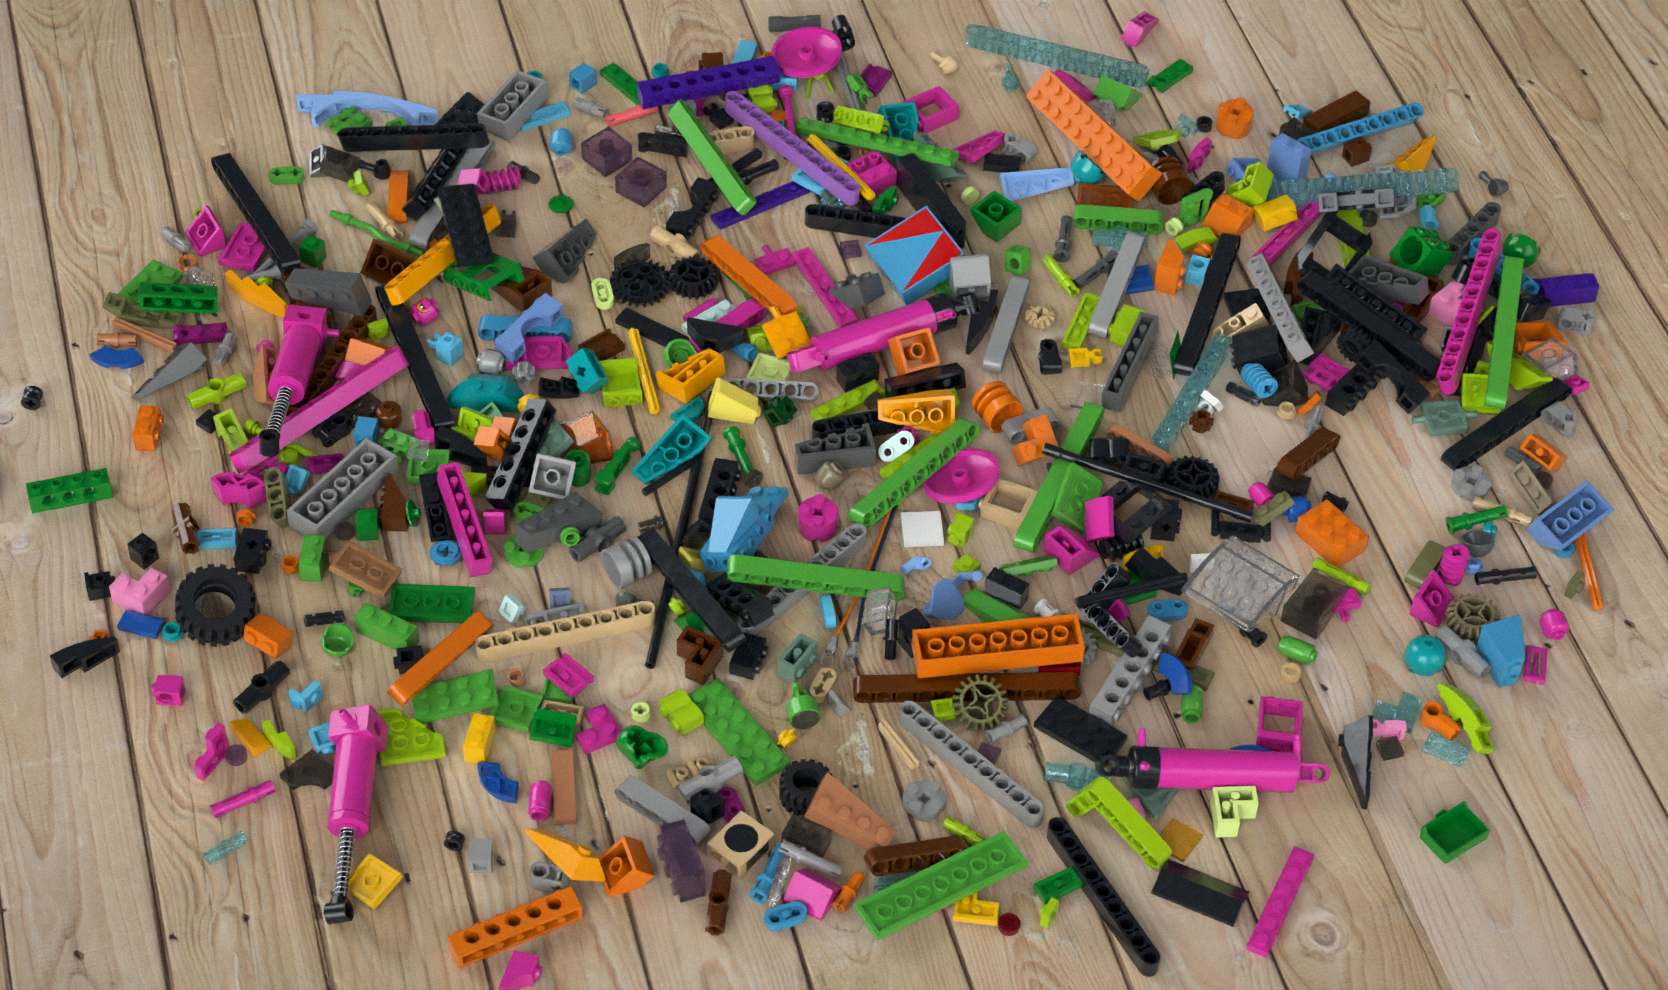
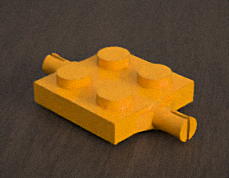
M777 305L769 308L774 319L764 323L762 328L778 360L787 357L786 354L788 352L810 345V338L797 311L781 315Z

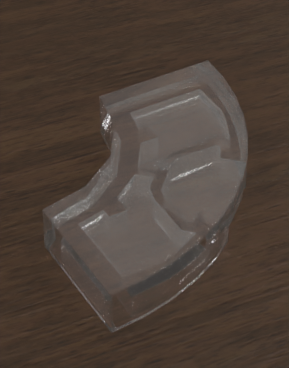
M783 855L778 864L768 901L770 906L775 907L781 901L783 888L789 874L790 856Z

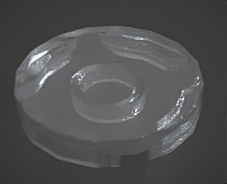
M1163 347L1151 348L1141 368L1142 371L1153 378L1164 379L1171 377L1173 374L1168 349Z

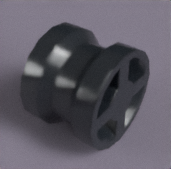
M827 101L818 103L816 107L817 121L831 123L834 119V105Z
M27 386L23 392L24 396L21 399V405L28 410L39 409L44 394L43 391L36 386Z

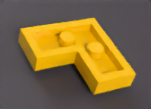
M978 892L954 903L953 921L997 926L999 902L977 900Z

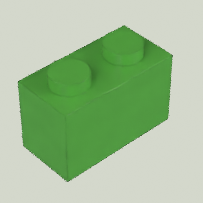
M304 534L298 565L301 581H322L327 555L325 535Z

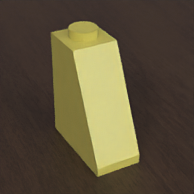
M716 378L708 404V417L754 425L756 417H759L761 412V406H758V397L721 378Z

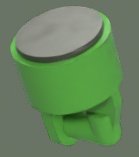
M794 682L791 686L793 699L786 705L789 722L792 727L797 729L811 728L821 718L817 700L813 696L808 695L806 689L802 688L799 682Z

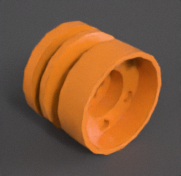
M993 381L983 386L975 394L971 405L975 413L983 419L986 426L994 433L1003 432L1002 424L1010 418L1022 415L1024 409L1022 403L1016 396L1012 395L1010 389L1001 381Z

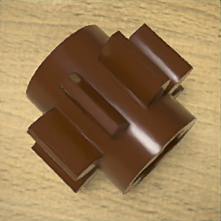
M1202 409L1196 412L1193 411L1192 417L1189 419V425H1193L1192 430L1197 433L1210 431L1214 423V418H1210L1211 413Z

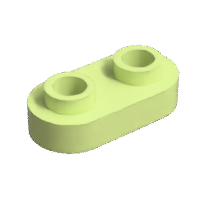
M605 278L593 280L591 288L596 307L602 310L610 309L614 305V296L610 282Z

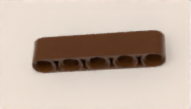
M1321 427L1279 460L1276 472L1296 480L1334 451L1340 442L1341 436Z
M955 835L872 848L864 854V861L874 876L880 877L924 870L969 848V846L961 836Z

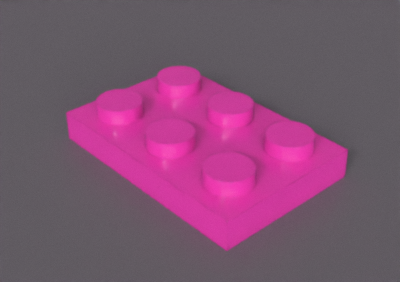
M240 222L220 255L218 262L222 266L254 272L263 258L266 249L251 226Z

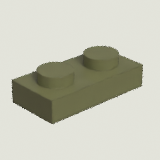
M1284 490L1282 493L1276 494L1268 503L1261 505L1253 515L1262 526H1265L1293 506L1295 502Z

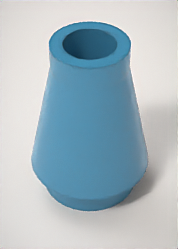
M746 342L730 349L746 362L753 361L758 353L754 344Z

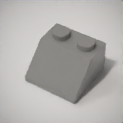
M537 453L529 492L558 499H564L569 496L576 461Z

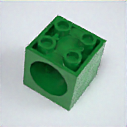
M1410 226L1389 255L1401 268L1436 278L1454 253L1450 249V245L1439 237V233L1432 228L1425 229L1421 226Z

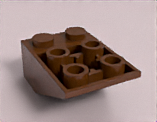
M521 266L525 280L517 283L506 278L493 286L492 289L520 312L528 310L534 301L544 293L551 297L553 295L552 280L539 270Z

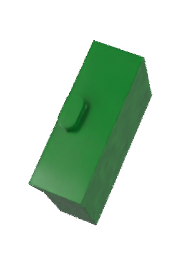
M1463 801L1447 812L1445 809L1438 812L1434 820L1422 826L1419 836L1444 864H1447L1486 840L1490 830L1468 808L1466 802Z

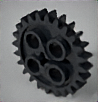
M636 258L633 263L628 260L627 265L621 263V267H616V271H612L610 285L613 295H616L617 300L621 299L622 304L628 302V306H631L633 303L637 308L639 304L646 307V303L653 306V301L660 303V298L665 299V294H669V289H671L669 271L665 270V266L659 267V262L653 264L652 259L646 262L645 258H643L642 262H639Z

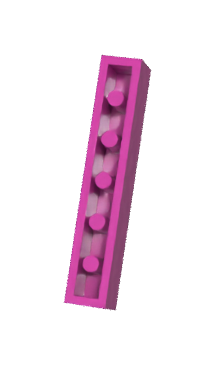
M459 462L439 465L437 482L469 576L475 577L489 574L492 558Z

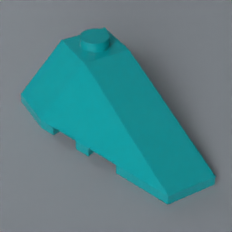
M914 102L881 105L877 114L883 115L884 120L889 122V126L883 125L888 130L886 132L881 131L880 133L889 137L914 141L915 131L917 132L919 119ZM891 154L897 167V158L903 156Z
M682 414L631 470V473L644 484H648L699 454L712 440V437Z

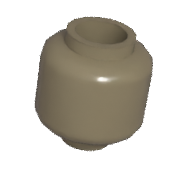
M826 461L815 473L817 485L821 489L834 490L845 478L844 468L837 461Z

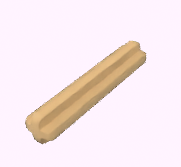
M887 720L880 722L878 730L911 770L918 768L920 760Z

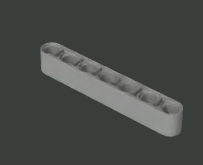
M1131 232L1126 233L1088 329L1089 334L1103 338L1108 337L1109 326L1111 323H1114L1116 313L1120 308L1143 251L1146 236Z
M1011 275L983 359L982 370L1002 373L1028 294L1030 278Z

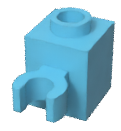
M446 332L442 337L435 333V341L427 340L428 347L436 349L437 359L451 367L464 356L462 339L449 332Z

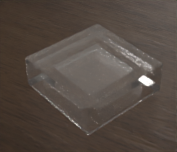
M410 438L407 458L426 462L430 441Z

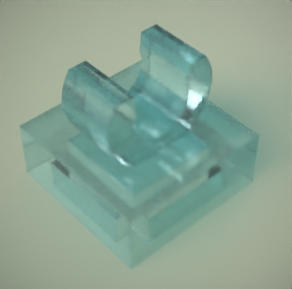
M1183 113L1177 118L1180 124L1175 129L1180 131L1185 129L1181 133L1184 138L1190 132L1195 135L1199 131L1196 124Z

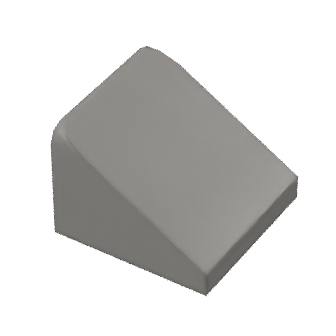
M833 689L829 690L828 704L837 717L851 713V709L843 697Z

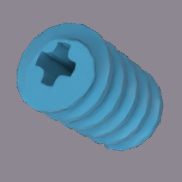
M1248 363L1242 368V380L1259 398L1270 397L1276 392L1278 388L1277 380L1261 364Z

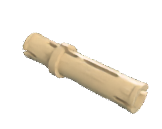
M374 201L370 202L372 206L367 203L365 209L382 226V230L388 233L392 239L399 241L396 237L398 236L401 240L403 232L398 229L395 221L389 219Z
M1476 496L1472 508L1484 511L1502 505ZM1506 507L1508 512L1505 513H1508V517H1504V519H1507L1508 522L1519 523L1527 527L1531 525L1534 515L1518 511L1515 507Z

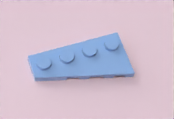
M1071 167L1000 173L999 176L1003 195L1010 201L1074 185Z

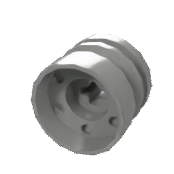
M636 536L621 541L620 547L612 545L601 552L605 571L611 582L618 589L632 584L634 578L641 580L643 576L647 577L652 574V564L648 552Z

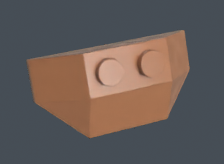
M262 344L253 370L254 398L257 402L274 406L275 400L269 395L267 388L279 349Z

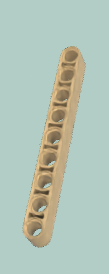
M641 601L482 635L475 641L476 657L480 662L488 663L649 628L655 624V605L651 601Z

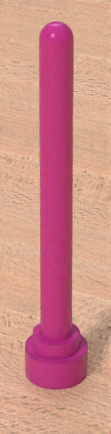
M784 84L779 87V96L784 100L787 128L796 135L791 106L793 88L789 84Z

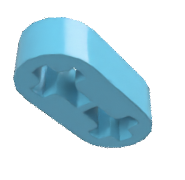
M830 594L819 595L820 610L825 629L836 628V617Z

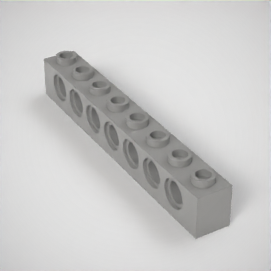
M1260 253L1245 262L1288 350L1298 363L1314 354L1271 266L1263 254Z

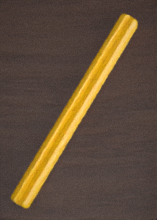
M810 134L807 142L819 154L860 184V194L866 200L872 201L875 193L816 135Z
M631 328L628 336L634 357H637L638 373L650 414L658 415L660 406L638 329Z

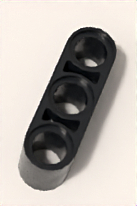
M1220 171L1211 172L1184 193L1181 197V202L1182 198L1205 188L1213 191L1210 202L1213 201L1225 190L1224 174ZM1203 200L1200 201L1199 211L1201 210Z

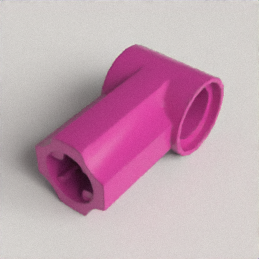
M424 410L416 411L412 415L415 429L414 437L419 441L417 447L435 445L434 428L431 427L429 412Z

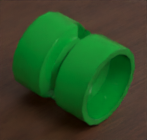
M572 450L566 454L564 459L576 461L572 486L582 487L591 480L590 456L583 450Z

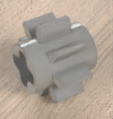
M527 361L519 362L517 367L513 366V380H516L520 385L530 384V380H535L536 378L535 366H532Z

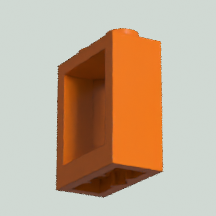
M1551 321L1516 322L1513 349L1518 355L1524 359L1560 358L1563 356L1567 341Z

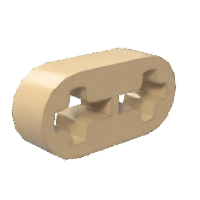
M829 667L822 668L812 682L809 695L816 698L818 704L825 702L829 697V690L834 688L837 679L835 670ZM820 689H822V693H819L818 695L815 694L818 693Z

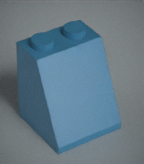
M1520 615L1483 625L1476 647L1477 653L1492 665L1489 673L1499 688L1512 686L1518 682L1525 659Z

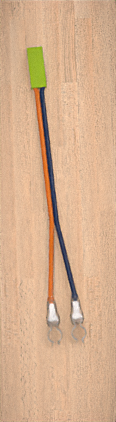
M902 501L886 513L866 570L875 571L897 508H900ZM855 596L836 633L833 634L826 645L825 654L821 658L822 667L824 666L822 659L827 656H831L833 659L831 662H828V667L833 665L834 656L838 650L839 634L859 597ZM862 597L855 638H853L850 646L846 649L845 658L841 662L842 672L844 671L843 663L847 662V660L853 664L851 667H848V673L854 668V660L858 655L857 650L866 601L865 597Z

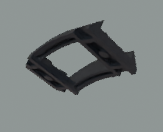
M1338 211L1326 212L1296 256L1298 259L1297 272L1305 276L1309 271H1314L1324 278L1328 274L1329 270L1308 257L1325 231L1356 251L1345 267V270L1349 271L1363 255H1366L1373 244L1370 232L1367 236L1336 216Z
M1119 481L1100 496L1113 497L1114 511L1136 493H1140L1150 500L1124 522L1114 515V534L1121 537L1129 545L1174 507L1159 493L1144 484Z

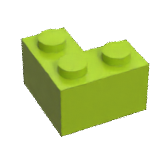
M1261 161L1249 165L1246 168L1243 179L1230 184L1226 194L1249 207L1262 204L1267 199L1274 174Z

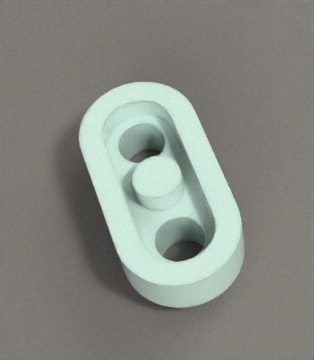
M906 430L894 435L880 446L878 451L880 458L883 461L891 462L913 447L915 443L914 435ZM902 437L907 438V444L901 443ZM889 448L891 450L890 456L885 454V449Z

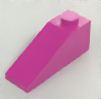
M1145 11L1129 20L1120 39L1124 40L1126 45L1136 47L1145 39L1159 19Z

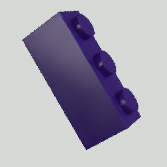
M1594 273L1533 279L1539 285L1538 294L1552 301L1550 307L1595 302L1599 289Z

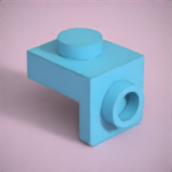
M290 464L286 475L291 496L303 494L311 472L295 464Z
M316 680L302 693L292 688L288 691L290 704L294 708L301 709L306 713L315 704H318L323 697L321 683Z
M328 722L308 730L317 755L321 753L328 755L336 751V745L328 737Z

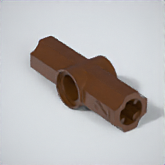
M178 502L173 505L172 515L175 525L172 526V530L180 541L182 551L185 554H195L199 551L200 546L197 531L200 530L199 525L192 517L190 506L186 502Z
M718 869V871L713 872L705 932L715 936L725 932L732 873L727 872V870Z

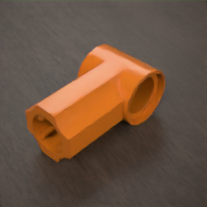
M1430 701L1425 704L1420 717L1421 724L1426 728H1434L1446 739L1453 741L1460 733L1462 726L1447 716L1439 703Z

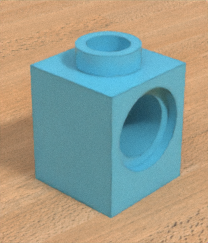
M1192 254L1187 267L1185 282L1202 286L1209 269L1210 259Z

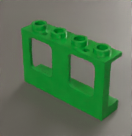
M493 253L494 263L472 265L460 272L452 269L456 266L454 261L443 270V278L446 283L487 301H491L488 289L506 278L517 283L525 280L519 263ZM485 269L496 273L484 281L473 278Z

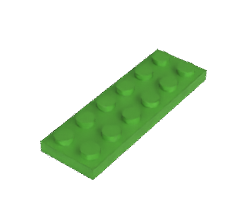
M719 678L688 694L691 701L703 713L704 726L730 757L734 755L737 757L743 772L755 786L782 772L788 764L791 765V761Z

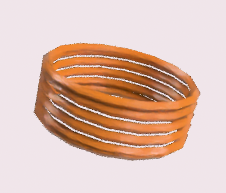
M187 255L180 257L178 263L181 270L192 271L197 267L198 263L195 256L191 255V259L195 263L188 267L182 266L181 263L190 258Z

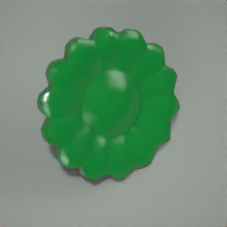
M558 195L550 199L548 205L551 211L564 213L572 209L574 203L569 196Z
M408 500L405 507L407 520L412 527H417L418 516H421V510L415 506L413 500Z

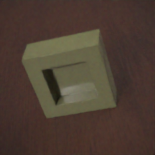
M1577 571L1568 582L1564 596L1572 599L1576 593L1580 594L1585 585L1583 583L1584 573Z

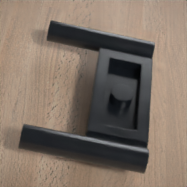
M1211 510V535L1214 537L1220 535V539L1228 541L1260 543L1261 539H1263L1265 542L1271 541V521L1265 526L1228 521L1220 522L1219 512Z

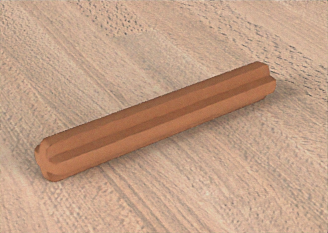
M115 317L112 321L114 328L131 335L137 334V338L171 353L178 347L177 342L119 317Z

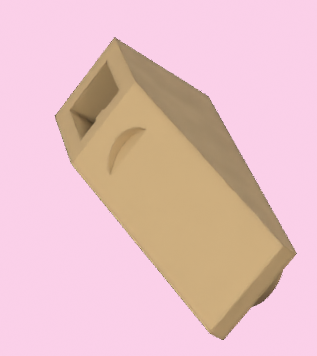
M1255 303L1210 330L1209 337L1215 347L1232 343L1233 335L1270 325Z

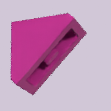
M486 509L483 512L485 535H505L507 509Z

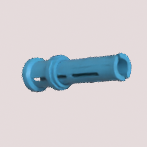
M779 842L776 843L764 871L757 876L755 887L749 892L750 897L758 903H766L768 901V893L775 886V876L786 856L778 852L781 845Z

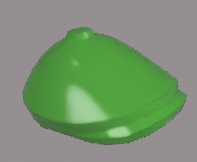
M674 339L666 346L663 358L665 363L672 368L674 363L682 364L688 361V357L697 354V350L686 339Z

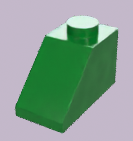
M379 507L357 509L356 528L358 541L379 540Z

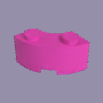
M225 472L211 477L213 493L223 505L241 503L252 509L267 501L265 483L256 476L248 473L247 475H238L235 472Z

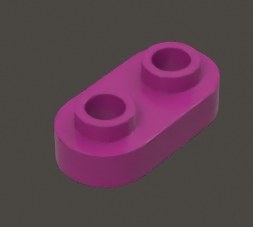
M723 787L720 791L716 792L717 795L724 798L723 818L727 824L740 811L745 813L741 800L733 788Z

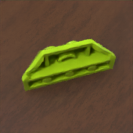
M1492 343L1487 344L1489 358L1491 357ZM1512 352L1509 383L1512 384L1514 389L1519 391L1533 389L1553 380L1552 376L1516 352Z

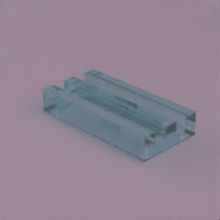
M1430 732L1422 751L1461 768L1470 749Z

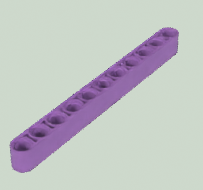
M730 91L726 93L725 111L741 125L752 127L754 134L796 167L801 168L804 173L845 204L856 205L859 202L860 184L739 92Z

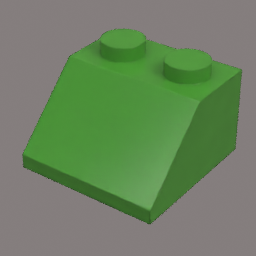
M1104 75L1101 76L1093 92L1094 95L1098 96L1097 100L1105 104L1109 101L1113 103V108L1120 111L1123 108L1129 110L1143 95Z

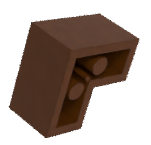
M689 626L684 628L677 639V656L687 659L685 661V678L704 685L723 657V646L715 637Z

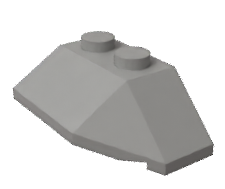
M1394 164L1375 166L1377 189L1394 188L1395 207L1379 208L1380 220L1399 218L1416 209L1414 180L1400 171Z

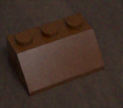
M373 238L360 273L378 282L387 284L420 256L385 240Z

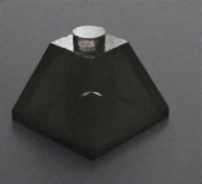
M325 146L318 173L348 182L354 179L353 173L358 170V163L361 157Z
M1295 360L1270 372V375L1277 380L1278 388L1272 396L1263 398L1262 403L1264 405L1278 407L1282 402L1288 401L1296 407L1307 401L1308 385Z

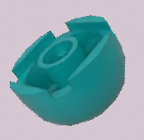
M1079 150L1071 161V171L1075 175L1074 180L1078 183L1084 182L1086 184L1099 182L1106 173L1101 171L1100 167L1086 154L1082 156V151Z
M1419 635L1412 639L1406 647L1404 662L1405 664L1407 662L1410 670L1415 674L1433 676V673L1441 672L1445 665L1446 649L1438 638L1431 635Z

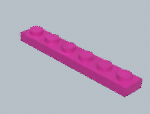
M1310 199L1297 212L1298 219L1284 224L1251 258L1262 253L1269 265H1271L1323 213L1319 212V202Z
M807 247L792 252L797 266L838 327L841 328L858 322L853 311L830 294L829 290L835 287V285L811 249Z
M1295 846L1293 847L1251 935L1246 950L1265 958L1268 957L1313 861V853Z

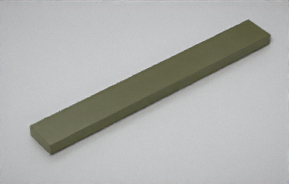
M1078 618L1081 630L1084 628L1085 634L1092 633V639H1096L1098 649L1122 657L1124 652L1115 647L1094 624ZM1160 658L1158 661H1153L1151 670L1158 672ZM1197 665L1192 670L1187 669L1190 672L1192 684L1207 691L1215 672Z

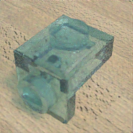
M824 191L820 192L822 196L820 202L824 206L838 208L849 206L833 194L827 196Z

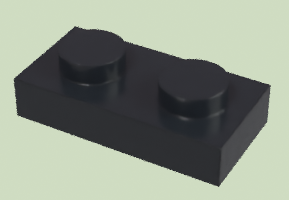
M987 153L984 157L983 170L1002 173L1018 172L1021 157Z

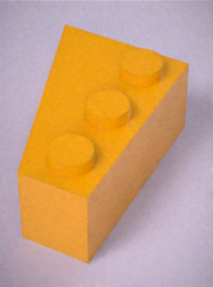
M709 348L688 357V361L682 364L674 363L672 368L665 371L660 369L656 371L658 388L687 404L713 384L716 378H720L726 373L724 357Z

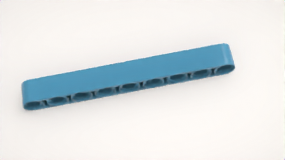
M1411 103L1300 138L1297 141L1311 148L1310 156L1344 146L1345 142L1360 137L1366 139L1410 125L1424 114V109L1419 103Z

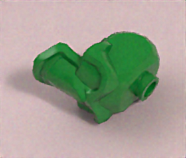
M629 725L622 729L616 740L618 749L633 763L636 769H642L649 762L664 757L668 752V744L665 738H662L657 733L648 732L637 725Z

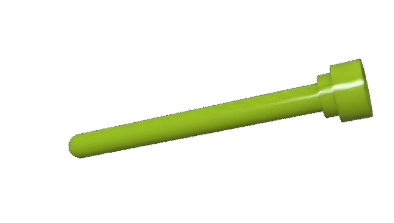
M251 418L245 422L243 427L244 433L251 436L259 435L261 431L265 430L261 428L258 421ZM294 442L284 446L295 449L305 457L320 455Z

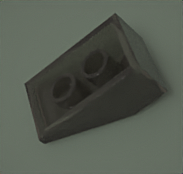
M1313 568L1284 604L1280 621L1316 640L1326 628L1347 593L1349 586Z

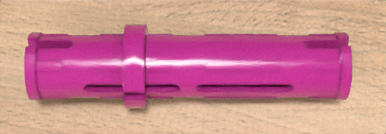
M268 780L258 786H250L248 790L210 805V809L214 818H217L246 804L256 803L259 799L276 793L272 781Z

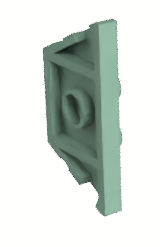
M1121 777L1135 797L1139 798L1142 806L1154 821L1159 818L1179 791V789L1131 788L1128 778Z

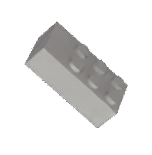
M516 70L477 113L478 122L485 125L488 133L510 140L521 128L522 124H525L549 97L546 80Z

